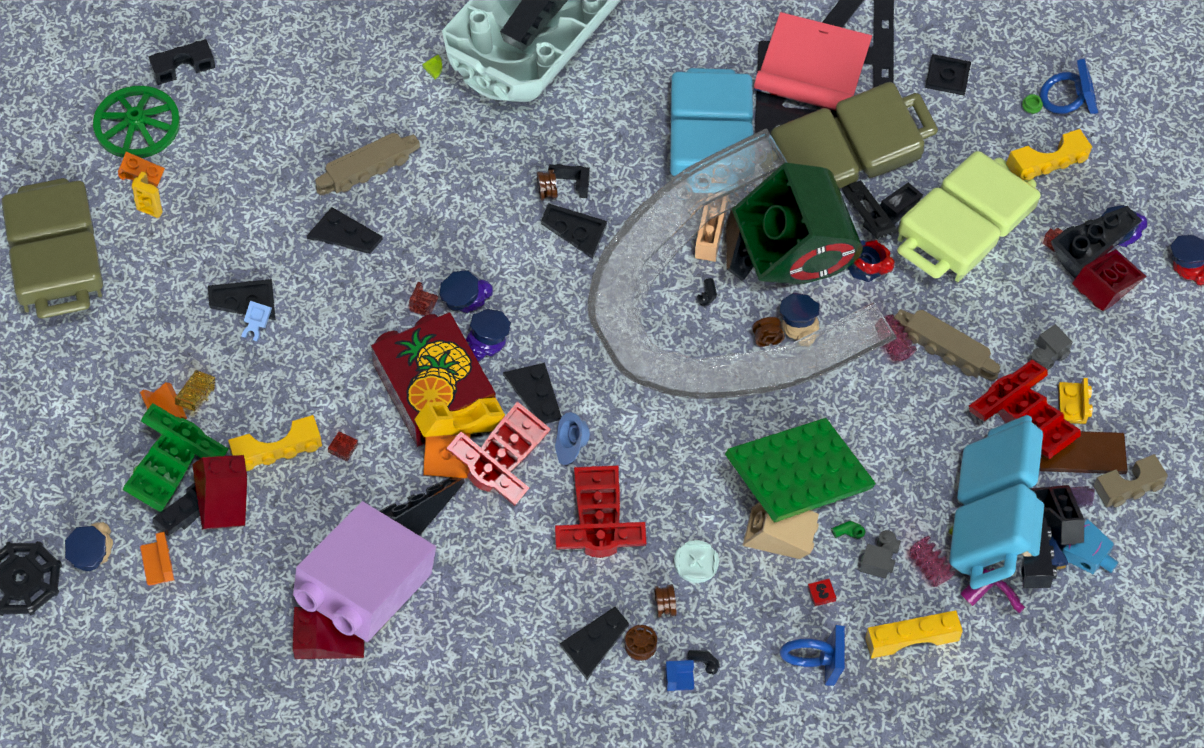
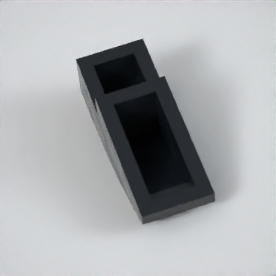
M906 183L883 199L880 206L895 225L921 200L923 194L910 183ZM874 211L869 213L873 219L879 218ZM864 220L863 227L872 234Z

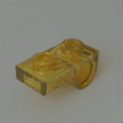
M195 370L175 397V404L195 412L203 400H209L210 392L215 389V377Z

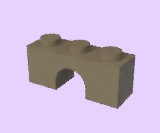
M1155 454L1135 462L1132 469L1136 477L1135 480L1123 479L1117 470L1096 478L1093 487L1106 508L1112 505L1119 507L1127 499L1133 498L1136 500L1141 498L1147 491L1152 490L1156 492L1164 487L1168 474Z

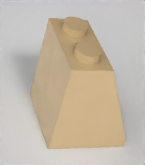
M759 502L751 509L742 546L801 559L809 555L814 548L813 538L818 530L819 524L817 521L819 514L810 510L774 523Z

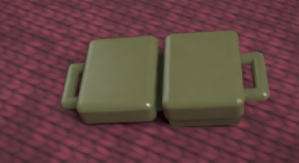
M887 82L838 102L836 105L837 118L833 117L829 109L822 108L775 127L771 131V139L775 149L760 155L758 163L766 178L775 171L772 163L781 160L782 164L786 162L827 168L833 173L838 187L842 188L856 182L859 179V171L864 170L868 178H873L921 159L924 153L923 139L937 134L938 128L919 93H913L902 98L896 85L892 82ZM913 106L923 125L922 128H917L907 108Z
M66 178L21 186L17 193L3 196L1 202L6 236L10 247L9 256L14 290L18 303L24 306L25 313L29 312L30 304H35L38 318L58 316L88 309L90 307L88 292L97 291L98 297H102L103 278L94 238L88 194L84 182L79 180L69 182ZM76 295V301L48 306V301Z

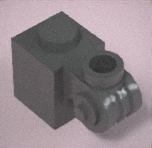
M1055 324L1039 335L1036 344L1039 348L1033 350L1030 360H1034L1048 371L1053 367L1056 360H1064L1069 356L1073 341Z
M882 531L879 534L877 546L867 543L860 572L886 579L888 572H893L896 560L892 559L893 553L898 554L901 541L896 539V535L892 531Z

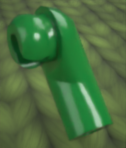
M847 521L831 528L835 538L848 535L860 539L866 533L863 526L853 521Z

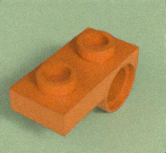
M126 152L119 167L118 176L122 180H134L143 171L147 174L148 184L157 187L165 168Z

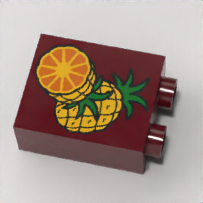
M450 312L439 317L436 314L426 315L416 322L415 327L401 333L395 330L385 332L371 345L373 366L417 447L425 444L426 437L422 435L414 419L427 402L444 401L449 411H458L470 406L478 399L496 398L492 385Z

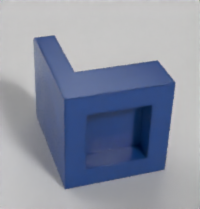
M693 660L666 661L667 691L693 690L695 688Z

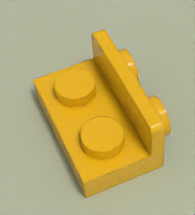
M142 171L133 180L131 186L136 209L159 219L163 213L159 190L154 185L148 184L147 174Z
M1083 378L1081 383L1059 382V411L1064 413V419L1069 423L1086 424L1088 417H1092L1093 406L1089 404L1092 387L1088 385V378Z

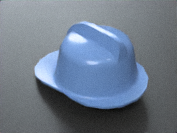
M573 412L565 413L558 425L555 449L558 462L563 465L572 463L578 456L580 449L588 443L590 438L588 425Z

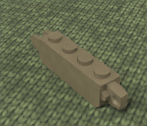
M391 133L327 163L326 173L315 179L317 193L326 195L333 191L336 194L341 191L346 192L353 185L365 183L374 175H382L395 165H403L409 159V154L420 148L419 140L414 134L401 138L398 134Z
M900 309L895 315L893 323L905 331L904 336H906L909 342L913 344L918 343L929 354L940 356L946 364L957 366L967 376H974L975 378L981 376L993 382L998 379L1001 366L990 359L991 352L988 347L924 310H918L915 314H911Z

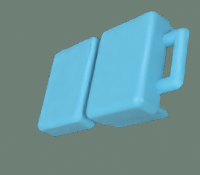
M690 68L687 72L673 73L671 78L670 172L674 176V184H677L678 177H686V190L701 193H736L738 191V179H744V186H748L749 178L753 176L754 171L752 77L749 74H738L732 69ZM698 177L725 178V183L698 182Z
M1029 415L991 429L986 438L967 445L963 450L957 499L964 506L959 507L955 512L949 563L962 574L971 576L970 587L972 589L1011 577L1016 570L1017 555L1026 551L1033 556L1039 555L1044 504L1036 497L1035 492L1029 488L1035 486L1039 478L1043 431L1032 423V417ZM1005 560L1003 567L983 574V567Z

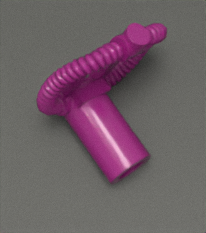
M992 568L991 570L984 569V570H983V574H984V573H987V572H989V571L995 570V569H994V568ZM1003 580L977 589H972L969 584L960 593L974 606L993 586L997 585L1019 614L1026 608L1020 602L1016 592Z

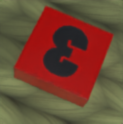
M830 578L808 584V590L814 607L836 601L837 598Z

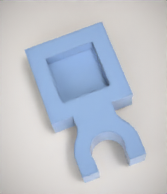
M250 301L244 322L249 324L243 330L242 337L247 338L248 332L253 331L255 334L253 340L258 342L260 338L259 328H266L272 308Z

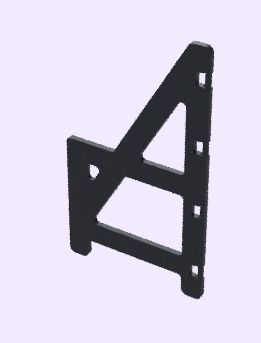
M839 0L822 23L843 28L864 0ZM874 0V45L869 47L864 64L873 66V88L887 82L894 83V0ZM882 20H889V29L882 28ZM759 41L757 73L761 70L770 41ZM882 69H888V78L882 77ZM757 91L755 138L760 141H772L771 131L776 126L815 112L817 109L786 108L783 106V103L787 98ZM830 110L833 117L837 118L836 111Z

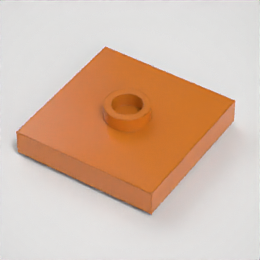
M466 433L465 435L471 439V434ZM458 434L426 437L423 475L468 478L466 474L468 467L446 450Z

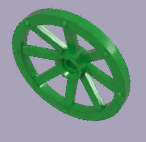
M130 86L111 93L99 104L94 114L93 128L99 144L109 153L124 158L125 153L128 152L140 158H147L163 151L173 142L180 128V116L177 105L165 92L150 86ZM143 95L136 107H132L125 99L130 96ZM150 97L164 103V105L143 110ZM118 101L127 111L106 112ZM170 110L172 123L170 125L148 116ZM102 119L123 120L104 134L102 133ZM148 124L168 132L161 140L155 143L145 126ZM125 127H128L123 148L112 144L108 140ZM140 130L148 147L130 149L134 132Z

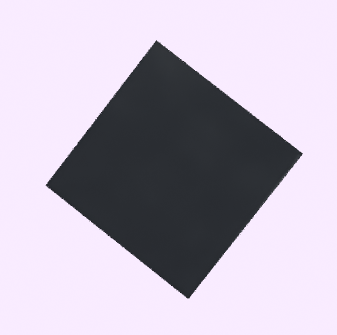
M932 54L925 88L965 96L971 61Z

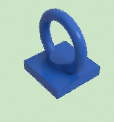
M1085 58L1077 60L1079 75L1072 72H1062L1046 80L1040 90V98L1045 109L1055 114H1066L1078 109L1086 100L1090 114L1099 113L1092 78ZM1062 80L1074 81L1078 95L1074 102L1065 106H1057L1049 101L1048 92L1055 83Z
M835 625L826 642L807 638L789 641L780 648V656L784 661L795 666L816 667L825 665V685L834 686L845 669V626ZM798 648L821 650L820 656L813 658L798 657L789 652Z

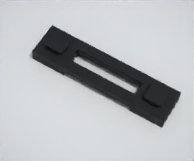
M861 180L842 187L845 197L857 209L876 239H879V236L883 238V235L885 237L887 234L892 235V232L896 234V226ZM861 198L869 203L879 218H872L861 203Z

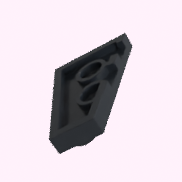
M548 203L541 219L543 226L592 259L607 227V221L550 203Z
M333 207L329 209L307 235V239L318 240L331 245L335 244L371 254L383 240L380 234Z
M272 279L208 286L209 306L211 309L246 315L249 303L252 301L271 307L269 319L276 320Z
M545 362L503 372L505 379L511 384L533 415L544 424L560 421L562 416Z
M615 606L562 641L560 647L586 680H588L592 672L628 628L629 622Z

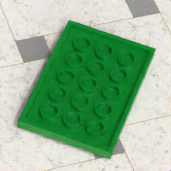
M827 418L728 448L725 456L774 523L868 491L876 484Z

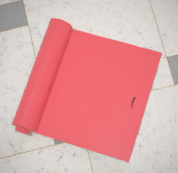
M780 12L761 70L757 73L754 90L836 111L838 102L855 94L872 35Z

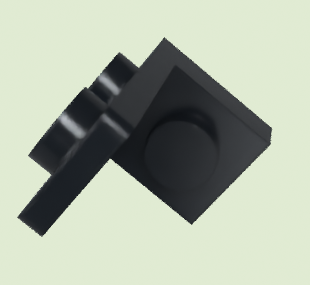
M549 164L548 170H554L553 173H555L556 179L576 180V191H579V198H588L590 167Z

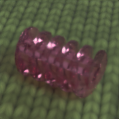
M893 314L887 315L876 322L873 331L877 334L878 339L882 341L883 347L886 348L893 361L906 360L917 351L916 346H911L913 343L911 339L906 340L908 334L903 333L904 328L899 326L900 321L897 319L893 320Z
M926 536L911 547L909 556L911 559H915L914 563L920 566L921 572L926 573L925 577L931 580V585L938 587L954 576L955 571L949 572L952 568L950 563L944 565L947 558L945 556L938 558L941 550L933 552L936 544L931 543L928 545L927 543L931 538Z

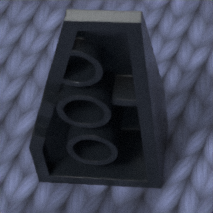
M1128 206L1106 213L1097 219L1085 221L1081 225L1066 228L1051 241V244L1062 266L1076 279L1085 265L1106 255L1137 227L1142 220Z
M731 210L726 225L727 270L742 281L745 280L754 266Z
M450 477L426 489L427 494H413L407 497L408 503L398 506L396 503H393L379 512L419 535L444 508L465 481L463 478Z

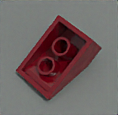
M1115 249L1085 265L1072 284L1081 294L1091 300L1095 307L1105 311L1147 276Z
M244 455L202 457L193 463L192 467L202 530L245 526L247 470Z
M294 607L293 654L295 659L364 658L365 640L355 634L349 636L341 633L330 618L317 610L309 612L302 607Z

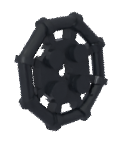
M6 542V545L0 549V561L8 554L10 556L0 564V592L4 595L0 601V615H34L36 610L53 596L59 594L58 584L62 563L43 546L42 542ZM15 552H29V554L25 555V557H19ZM40 555L46 563L41 565L35 558ZM50 572L49 584L44 582V573ZM17 574H26L22 581H16L15 576ZM40 589L44 591L43 594L31 602L30 597ZM11 600H24L26 605L9 604Z

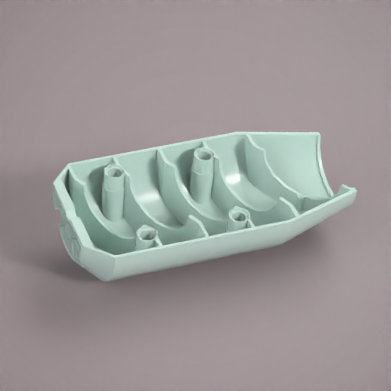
M469 0L442 30L447 56L455 71L458 70L463 76V81L478 93L495 100L532 101L541 94L621 0H568L524 51L503 41L500 33L522 0Z

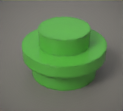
M1035 94L1028 95L1022 102L1023 109L1031 114L1040 112L1043 106L1041 98Z

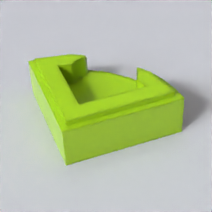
M439 55L422 64V67L434 80L442 72V59Z

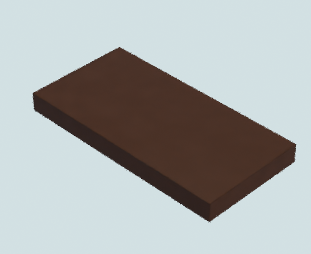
M1081 431L1079 438L1051 459L1041 454L1039 471L1106 474L1117 470L1119 474H1127L1125 434Z

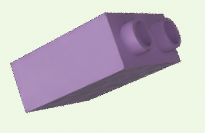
M362 501L296 567L293 596H295L297 603L303 609L309 612L317 610L330 618L341 633L349 636L355 634L369 642L431 575L436 546Z

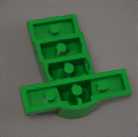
M152 403L143 415L141 422L162 435L152 445L122 490L155 510L162 512L178 487L195 454L201 458L225 456L229 448L205 435L194 423L180 417H175Z

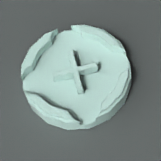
M693 540L684 543L681 548H678L674 557V565L680 577L689 582L701 583L711 579L716 574L719 566V557L716 550L707 542Z

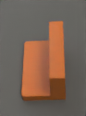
M165 382L155 392L145 389L140 392L147 409L154 403L175 417L187 419L172 384Z
M165 532L155 534L157 542L140 546L148 586L175 580Z

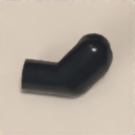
M712 278L704 280L705 292H702V295H697V301L701 306H708L717 297L714 279Z
M688 651V660L703 662L706 665L705 670L708 674L714 675L718 672L720 667L719 661L709 651Z

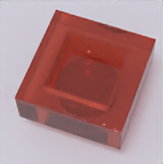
M339 431L329 445L328 453L348 461L358 446V440Z

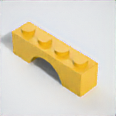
M1081 129L1062 135L1057 151L1041 153L1029 146H1025L1011 151L1006 165L1013 174L1022 180H1031L1035 176L1046 175L1060 168L1065 169L1076 162L1083 163L1088 159L1092 145Z
M496 398L478 399L470 406L458 411H449L444 401L427 402L414 420L422 435L429 437L454 435L460 432L464 434L491 432L503 419L505 413Z
M314 415L292 421L289 433L277 442H260L250 434L228 440L232 455H244L247 471L260 464H273L280 458H294L297 453L304 451L314 452L322 446L321 436Z
M954 610L868 627L865 640L871 658L895 654L900 649L916 643L929 642L937 646L960 641L963 630L957 611Z

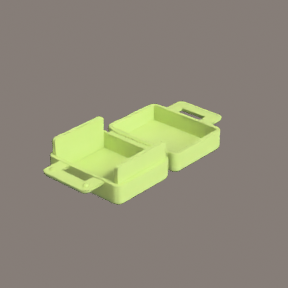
M980 151L972 153L943 180L940 188L932 189L901 218L898 227V241L902 242L905 238L907 240L898 247V253L933 278H940L947 270L951 269L957 273L955 281L959 282L997 245L1000 236H1007L1037 207L1041 194L1035 188L1037 185L1036 181L1033 179L1022 180L1013 174L1006 165L1007 161L1002 158L993 160ZM918 246L939 262L936 265L932 264L915 252L914 249Z

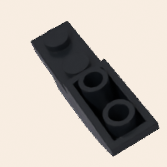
M195 483L186 489L184 496L153 517L152 523L162 532H165L167 536H170L181 527L185 530L200 516Z

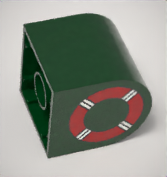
M785 162L732 208L759 281L789 284L810 283L832 277L844 271L862 254L863 247L838 184L833 173L827 168Z

